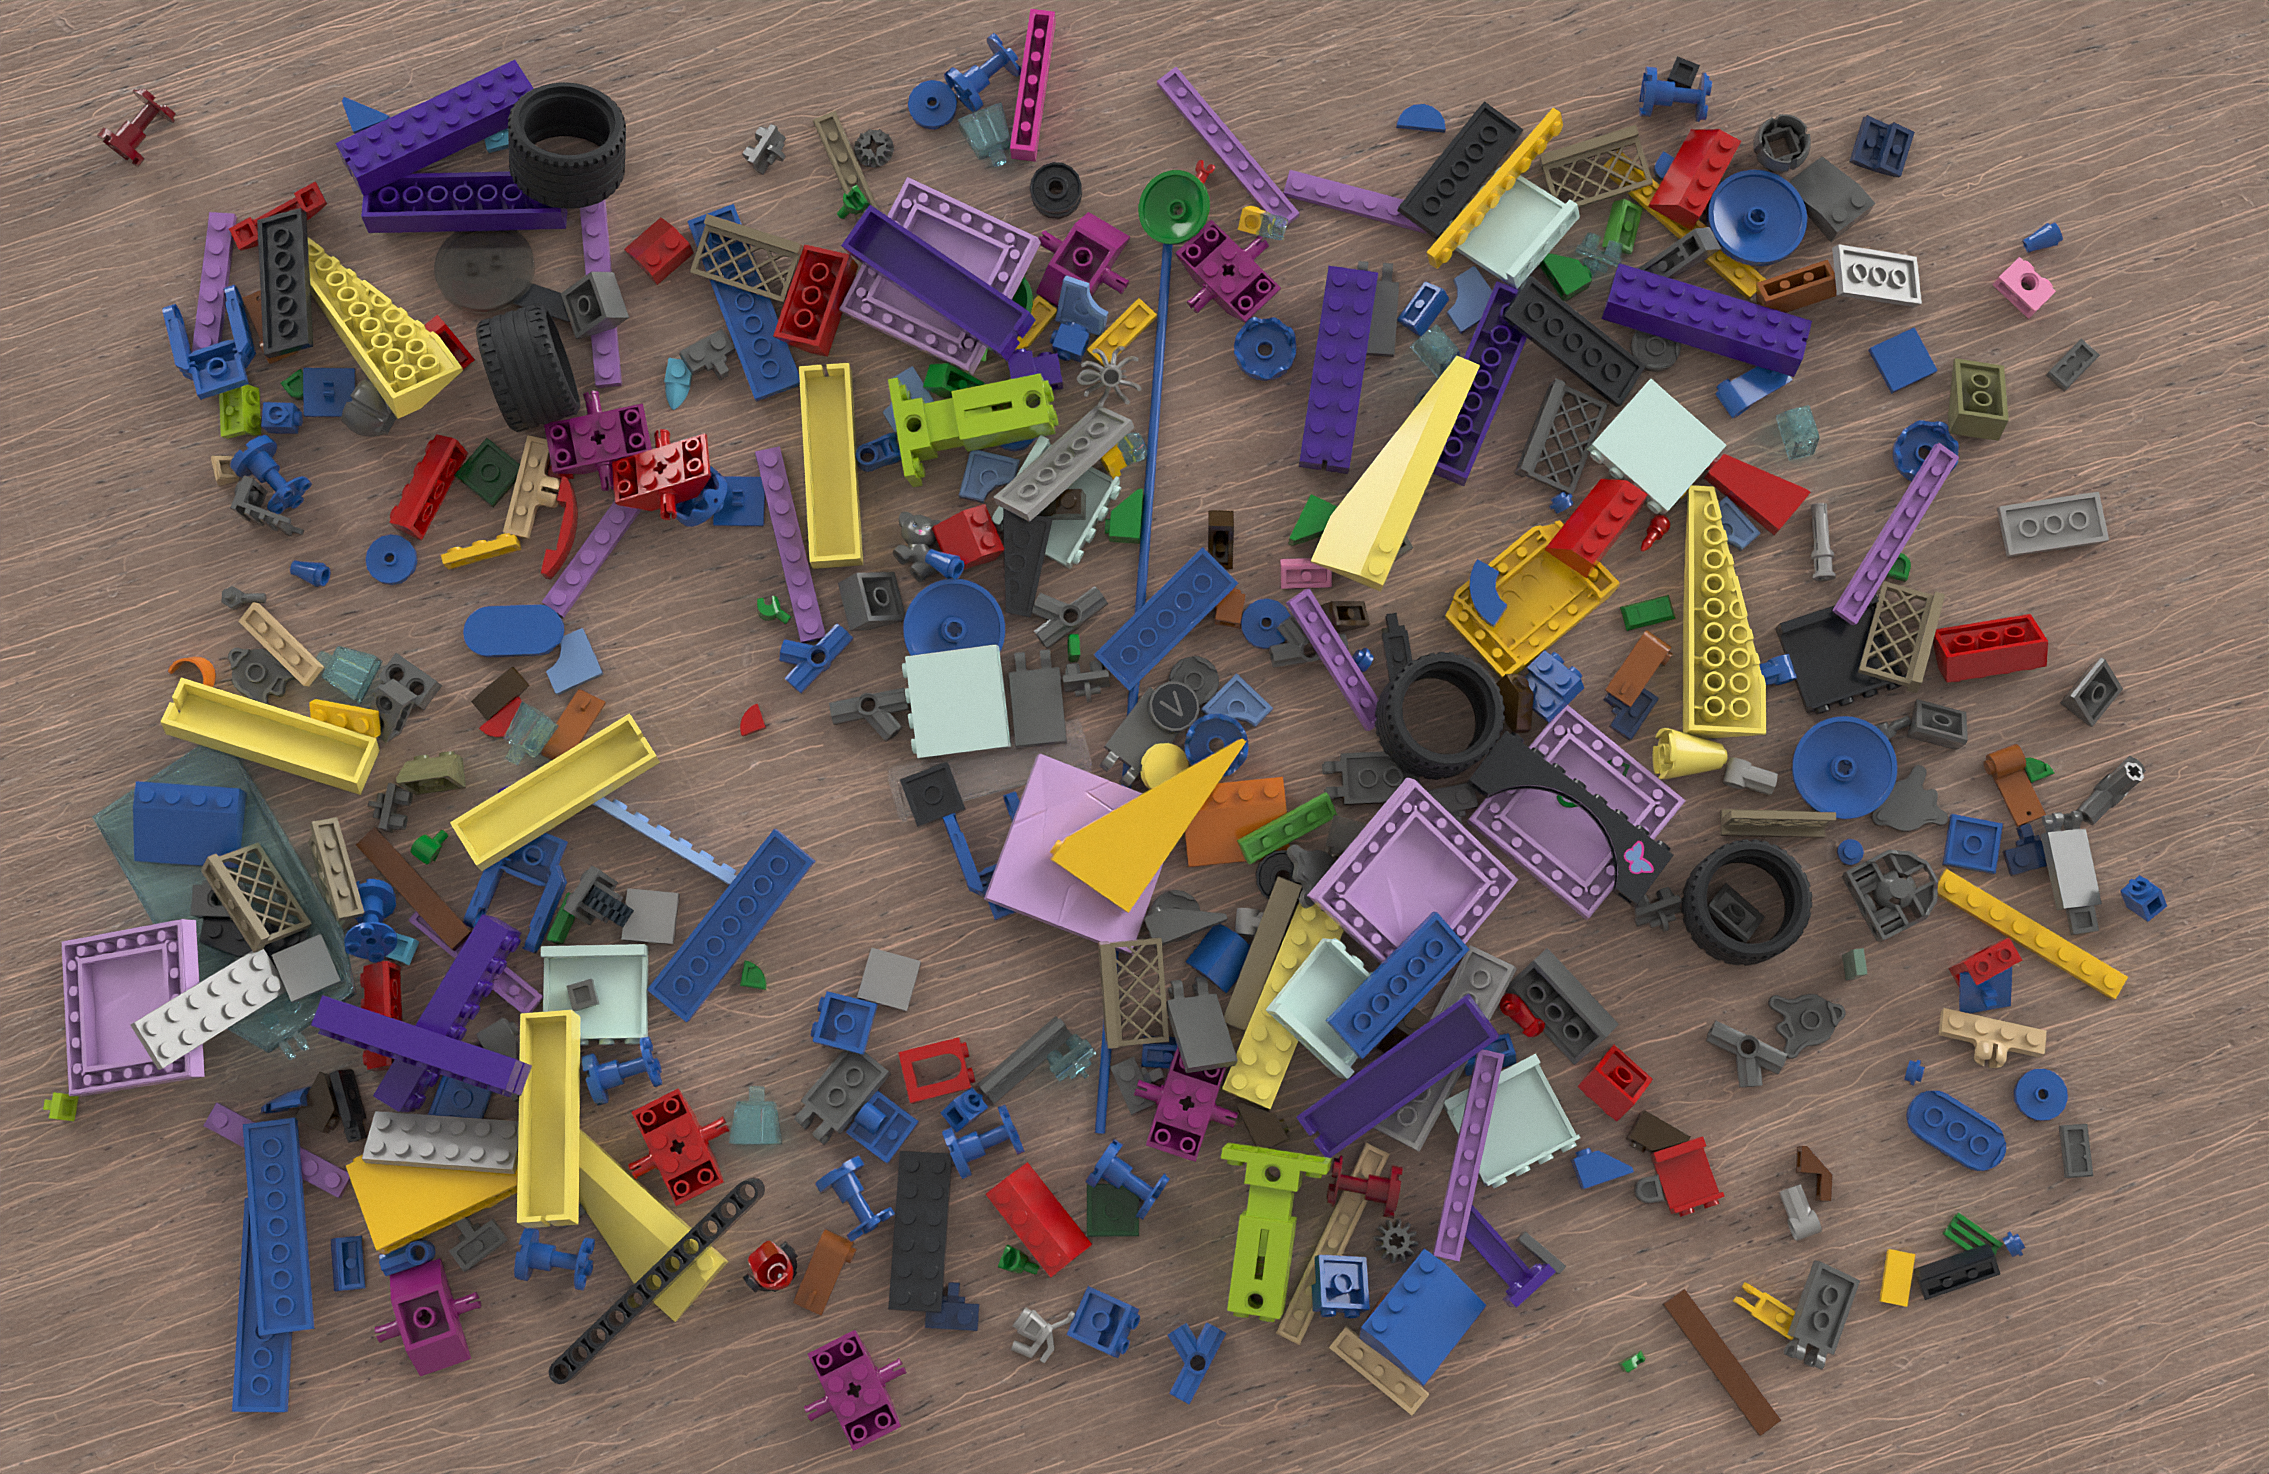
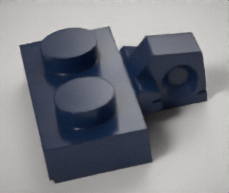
M1643 688L1633 705L1629 707L1607 693L1603 700L1613 707L1611 712L1616 715L1609 727L1631 741L1659 698Z
M2030 823L2017 827L2016 830L2020 840L2015 841L2016 848L2003 851L2010 876L2047 866L2042 840L2039 835L2034 836Z
M949 1282L948 1296L943 1295L942 1313L926 1312L925 1328L978 1331L980 1304L965 1303V1297L959 1296L960 1283Z

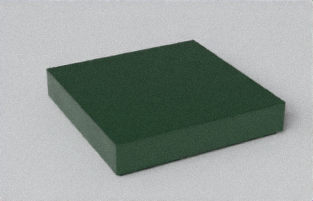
M486 438L454 476L494 508L515 484L520 464Z
M1087 1184V1237L1139 1236V1217H1135L1139 1211V1197L1124 1186L1117 1189L1111 1184H1097L1095 1188H1092Z

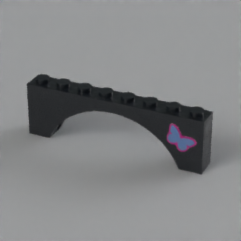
M1505 731L1468 780L1467 784L1487 799L1506 791L1534 789L1559 795L1579 806L1594 820L1607 840L1614 865L1613 892L1632 907H1635L1674 856L1669 852L1671 848L1660 840L1656 842L1650 838V833L1644 827L1638 824L1634 826L1627 821L1629 817L1618 809L1614 811L1607 806L1608 802L1602 796L1596 793L1592 795L1586 790L1587 786L1576 778L1573 780L1565 775L1566 771L1556 763L1550 764L1544 759L1545 755L1534 747L1532 749L1523 744V738L1514 732L1510 734Z

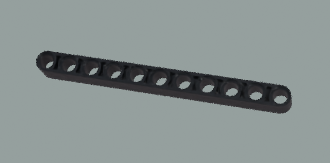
M755 1177L748 1178L732 1189L549 1367L550 1379L560 1385L565 1384L581 1373L763 1197L765 1193L763 1182ZM747 1184L754 1188V1197H749L746 1194L745 1188ZM728 1202L732 1203L735 1206V1215H731L728 1213ZM709 1221H713L717 1225L716 1233H712L709 1230ZM690 1239L697 1241L698 1251L691 1249ZM672 1257H676L679 1260V1269H675L672 1266ZM653 1275H657L661 1279L660 1287L654 1285ZM635 1293L641 1295L643 1300L642 1305H639L635 1302ZM616 1311H620L623 1314V1323L616 1319ZM598 1329L604 1331L605 1340H601L598 1337ZM579 1347H583L586 1350V1358L579 1354ZM561 1364L567 1367L568 1376L562 1374L560 1370Z

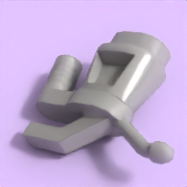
M1025 1307L1012 1326L1017 1329L1018 1334L1035 1342L1032 1346H1028L1014 1340L1011 1350L1032 1358L1047 1339L1048 1348L1040 1358V1361L1045 1363L1055 1349L1052 1330L1069 1323L1074 1319L1075 1313L1071 1311L1066 1319L1051 1325L1050 1323L1047 1324L1035 1310Z

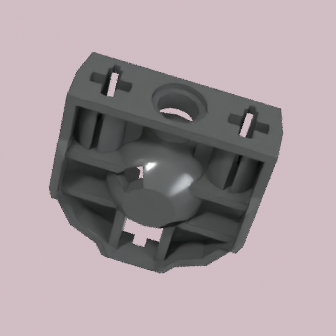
M1887 850L1844 872L1842 875L1844 883L1875 940L1878 942H1882L1927 919L1937 903L1938 879L1929 863L1911 851ZM1880 858L1884 859L1890 870L1883 875L1875 862ZM1924 868L1925 872L1929 874L1930 882L1917 888L1910 874ZM1870 873V876H1868V877H1866V878H1864V879H1862V880H1860V881H1858V882L1855 881V880H1857V879H1859V878H1861V877H1863V876H1865V875H1867V874ZM1870 891H1872L1874 901L1881 908V910L1877 912L1874 902L1872 901L1870 896L1866 894ZM1894 897L1900 899L1899 905L1889 902V900ZM1907 906L1910 907L1916 918L1915 921L1910 923L1902 911ZM1895 919V922L1883 928L1880 927L1881 925Z

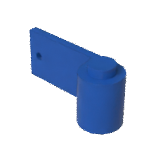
M1757 366L1732 381L1726 379L1716 387L1718 391L1715 395L1733 419L1748 410L1755 402L1790 383L1793 379L1789 375Z

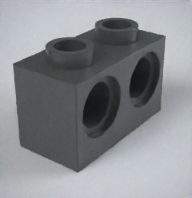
M395 653L378 678L385 684L394 678L395 673L403 671L404 676L398 682L414 693V689L417 686H424L423 693L417 696L412 708L415 709L419 706L425 710L442 685Z
M394 679L385 684L381 683L376 687L373 692L374 699L367 707V709L379 711L381 735L378 738L385 743L401 734L417 698V695Z

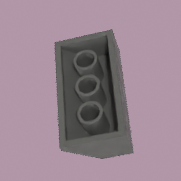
M1548 948L1509 983L1506 989L1508 994L1513 993L1521 997L1533 1015L1545 1022L1546 1026L1543 1032L1574 1065L1619 1025Z

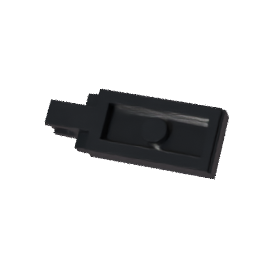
M1397 612L1386 614L1387 628H1382L1381 635L1389 682L1413 661L1408 631L1405 630V625L1399 626Z
M346 1069L329 1073L331 1086L338 1103V1112L342 1118L345 1128L344 1134L348 1143L367 1138L363 1119H366L354 1071Z

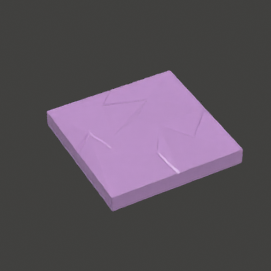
M907 177L888 214L889 218L1011 300L1041 244L1036 236ZM862 264L839 309L843 314L945 363H949L970 375L974 374L987 349L864 264Z
M1568 705L1548 723L1529 746L1530 749L1534 747L1545 755L1544 759L1550 764L1556 763L1566 771L1565 775L1572 780L1576 778L1587 786L1586 790L1592 795L1596 793L1602 796L1608 802L1607 806L1614 811L1618 809L1629 817L1627 821L1634 826L1638 824L1644 827L1650 833L1649 837L1653 840L1686 801ZM1623 762L1630 765L1626 777L1622 775L1625 767L1621 766ZM1517 789L1494 795L1488 799L1486 798L1468 819L1467 823L1579 915L1588 920L1613 890L1614 865L1607 840L1594 820L1580 807H1563L1557 801L1556 796L1558 795L1546 791Z
M1037 755L984 900L1095 943L1136 940L1163 864L1130 912L1127 913L1051 861L1050 858L1053 854L1049 851L1058 839L1062 841L1068 835L1142 793L1048 756ZM1127 947L1115 948L1116 951L1127 955L1132 953Z
M1407 777L1307 896L1374 959L1382 964L1433 911L1438 912L1466 944L1516 884L1518 879L1415 779Z
M180 919L62 942L69 1096H89L205 1077L203 1044L158 1070L130 1026L135 1021L199 983L196 920Z

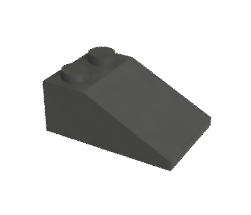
M1820 157L1789 181L1803 199L1808 217L1830 242L1834 241L1868 215L1875 205V202L1857 182L1824 157Z

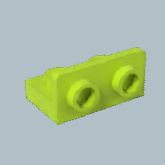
M247 384L220 393L221 437L229 439L245 434L260 436L259 388Z

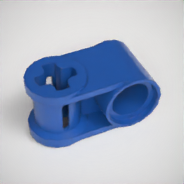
M888 433L859 446L856 451L859 468L865 472H871L902 461L897 433ZM867 453L874 455V459L870 462H864L861 460V457Z

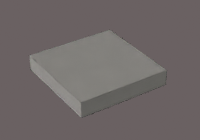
M627 888L626 905L633 909L634 912L623 927L621 939L625 941L674 945L680 894Z
M321 934L272 954L292 1003L342 982Z
M871 948L857 998L908 1011L921 961Z

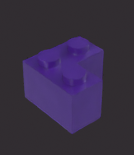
M1017 349L1009 357L1008 365L1011 379L1041 373L1044 381H1049L1052 391L1063 389L1057 353L1043 352L1038 354L1037 357H1033L1032 350Z

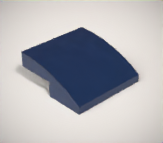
M1867 115L1862 119L1849 162L1880 174L1899 178L1902 175L1915 132L1895 122L1888 125Z

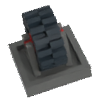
M592 865L589 870L582 874L579 885L567 897L566 905L563 908L588 925H591L594 919L598 918L604 923L611 920L622 928L634 912L633 909L621 902L623 897L613 891L618 882Z

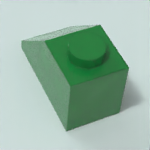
M1548 253L1539 264V267L1564 302L1588 289L1592 282V274L1586 265L1582 266L1578 259Z
M949 363L929 364L923 388L940 397L950 399L952 398L951 391L984 385V382Z
M1137 489L1111 511L1110 519L1105 520V534H1109V542L1140 544L1143 489Z
M1311 494L1293 529L1288 544L1295 546L1322 537L1330 516L1338 506Z

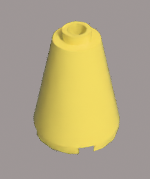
M1662 728L1656 734L1655 738L1659 739L1658 746H1653L1652 762L1655 774H1660L1659 779H1671L1718 770L1727 762V750L1720 743L1670 728Z

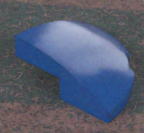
M311 1087L296 1089L270 1100L261 1107V1114L289 1111V1108L307 1106L306 1096Z

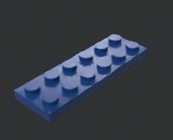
M1202 547L1094 656L1130 691L1239 583Z
M1433 911L1325 1021L1356 1056L1363 1059L1470 949L1438 912Z

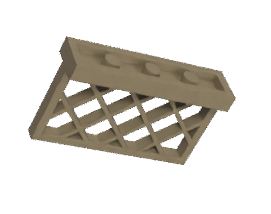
M1636 125L1541 154L1539 161L1550 194L1558 199L1561 190H1564L1574 195L1572 201L1580 208L1653 185ZM1635 144L1638 154L1634 161L1621 156L1625 147ZM1607 153L1615 157L1609 169L1597 163L1600 155ZM1618 159L1631 165L1625 177L1612 171ZM1638 159L1640 160L1641 165L1636 163ZM1584 161L1591 165L1586 176L1573 171L1577 162ZM1594 167L1607 173L1601 184L1588 178ZM1635 167L1643 171L1646 180L1635 183L1628 179ZM1559 168L1567 172L1560 184L1551 179L1549 171ZM1570 174L1583 180L1577 192L1564 186ZM1609 175L1622 180L1618 189L1610 190L1604 186ZM1586 182L1599 188L1595 196L1587 198L1580 194ZM1554 186L1559 188L1557 193L1555 192Z
M706 214L704 231L690 273L785 303L803 246L794 241ZM710 232L719 235L723 244L710 250L707 244ZM724 237L729 238L731 240L726 242ZM737 241L742 242L746 252L733 257L728 246ZM726 248L731 259L718 266L713 254ZM759 249L766 250L770 259L757 265L752 253ZM771 252L776 253L778 255L773 257ZM749 255L754 267L741 273L736 261ZM710 256L715 268L707 272L698 270L700 261ZM783 256L792 258L790 268L780 272L775 261ZM733 263L739 275L730 280L724 278L721 269ZM772 263L778 274L765 281L760 268ZM718 271L720 276L714 275L713 273ZM757 271L762 283L754 287L748 286L744 277ZM780 278L784 285L781 296L771 293L767 284ZM741 279L743 284L735 281ZM764 286L766 291L760 290V288Z
M1883 581L1878 597L1879 602L1876 604L1858 673L1906 686V691L1917 693L1923 681L1945 594L1935 591L1934 595ZM1886 590L1897 593L1901 600L1890 605L1885 597ZM1915 598L1926 601L1924 608L1916 612L1909 603L1910 600ZM1904 604L1910 615L1899 619L1894 608ZM1889 612L1895 622L1884 627L1879 619V615ZM1914 619L1919 628L1917 631L1909 634L1903 623ZM1898 626L1904 637L1893 641L1888 630ZM1883 634L1889 644L1878 649L1873 638ZM1908 641L1913 651L1903 656L1897 645ZM1892 648L1898 659L1888 664L1881 653ZM1877 656L1883 667L1878 669L1866 667L1867 660ZM1902 663L1907 671L1906 677L1895 675L1891 667Z
M1720 810V836L1824 838L1825 827L1836 821V812Z
M337 817L311 822L312 836L308 843L334 935L339 936L343 935L353 918L364 915V909Z
M259 842L222 856L214 854L207 857L201 872L254 953L263 950L266 944L311 926L312 923ZM255 852L260 860L259 865L245 860L246 855ZM229 861L238 864L237 873L227 870L223 863ZM242 867L257 871L255 879L241 875ZM260 872L271 876L273 884L270 885L259 881ZM238 881L252 885L251 892L247 893L240 890L237 886ZM256 887L270 891L268 899L254 895ZM276 893L284 896L287 901L286 905L271 901L273 894ZM251 902L266 906L264 914L254 911L250 906ZM269 907L282 911V919L279 920L268 916ZM287 913L296 916L301 923L294 925L285 922ZM265 922L279 926L278 932L269 935L264 927Z
M1149 938L1098 942L1105 1044L1107 1048L1169 1042L1162 939ZM1156 944L1157 954L1150 962L1139 954L1145 945ZM1131 946H1139V947H1138V949L1135 951ZM1127 947L1133 952L1124 965L1116 959L1115 948ZM1136 956L1147 964L1138 976L1127 968ZM1156 960H1157L1158 969L1153 966V964L1156 962ZM1117 964H1119V965L1121 966V969H1120L1118 972H1117ZM1150 968L1158 973L1159 979L1152 988L1141 980ZM1124 970L1135 978L1127 990L1118 985V977ZM1138 982L1149 990L1140 1002L1129 994ZM1158 986H1159L1160 995L1155 992V990L1157 989ZM1118 989H1120L1123 992L1120 998ZM1152 993L1160 999V1007L1154 1014L1143 1006ZM1126 996L1137 1004L1128 1016L1120 1010V1003ZM1140 1007L1151 1016L1142 1028L1131 1020ZM1160 1012L1162 1021L1159 1018H1157V1015ZM1120 1014L1125 1018V1020L1122 1023ZM1154 1019L1162 1025L1163 1036L1151 1037L1145 1031ZM1128 1022L1139 1030L1133 1039H1122V1029ZM1142 1033H1143L1145 1036H1147V1037H1144V1038H1139Z

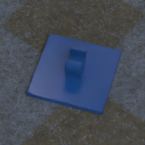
M303 368L304 417H341L346 402L352 401L350 395L355 389V368Z
M724 476L728 485L727 494L723 501V508L714 514L713 525L764 526L765 493L761 477Z
M2012 967L1977 986L1969 972L1960 973L1959 1011L1970 1014L2011 1006Z

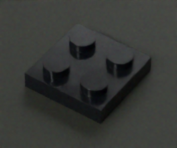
M948 761L899 779L918 828L941 820L947 815L957 814L966 810Z

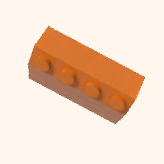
M1283 777L1218 783L1185 830L1188 867L1246 862L1237 840L1287 813ZM1288 843L1277 850H1287L1290 845Z

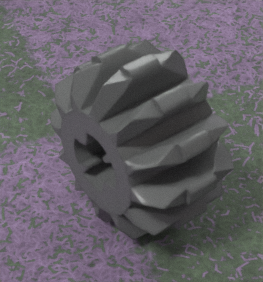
M1396 1219L1395 1228H1393L1390 1220H1386L1385 1223L1388 1230H1385L1382 1226L1377 1227V1230L1383 1234V1237H1373L1375 1241H1382V1245H1378L1374 1249L1375 1251H1380L1383 1248L1386 1250L1381 1255L1383 1260L1390 1253L1391 1263H1396L1397 1254L1401 1262H1406L1403 1252L1410 1256L1415 1254L1408 1247L1409 1245L1418 1246L1417 1241H1410V1237L1416 1236L1417 1232H1406L1411 1226L1409 1222L1401 1229V1219ZM1392 1234H1395L1396 1237H1402L1403 1242L1399 1243L1401 1247L1398 1249L1395 1245L1391 1246L1389 1244V1240H1392L1390 1237Z

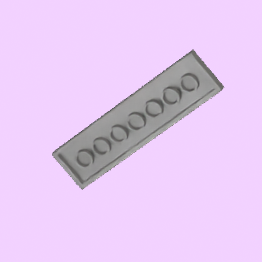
M1470 945V950L1464 955L1430 1020L1469 993L1490 1021L1517 968ZM1468 1060L1373 1128L1420 1152L1445 1105V1100L1450 1096Z

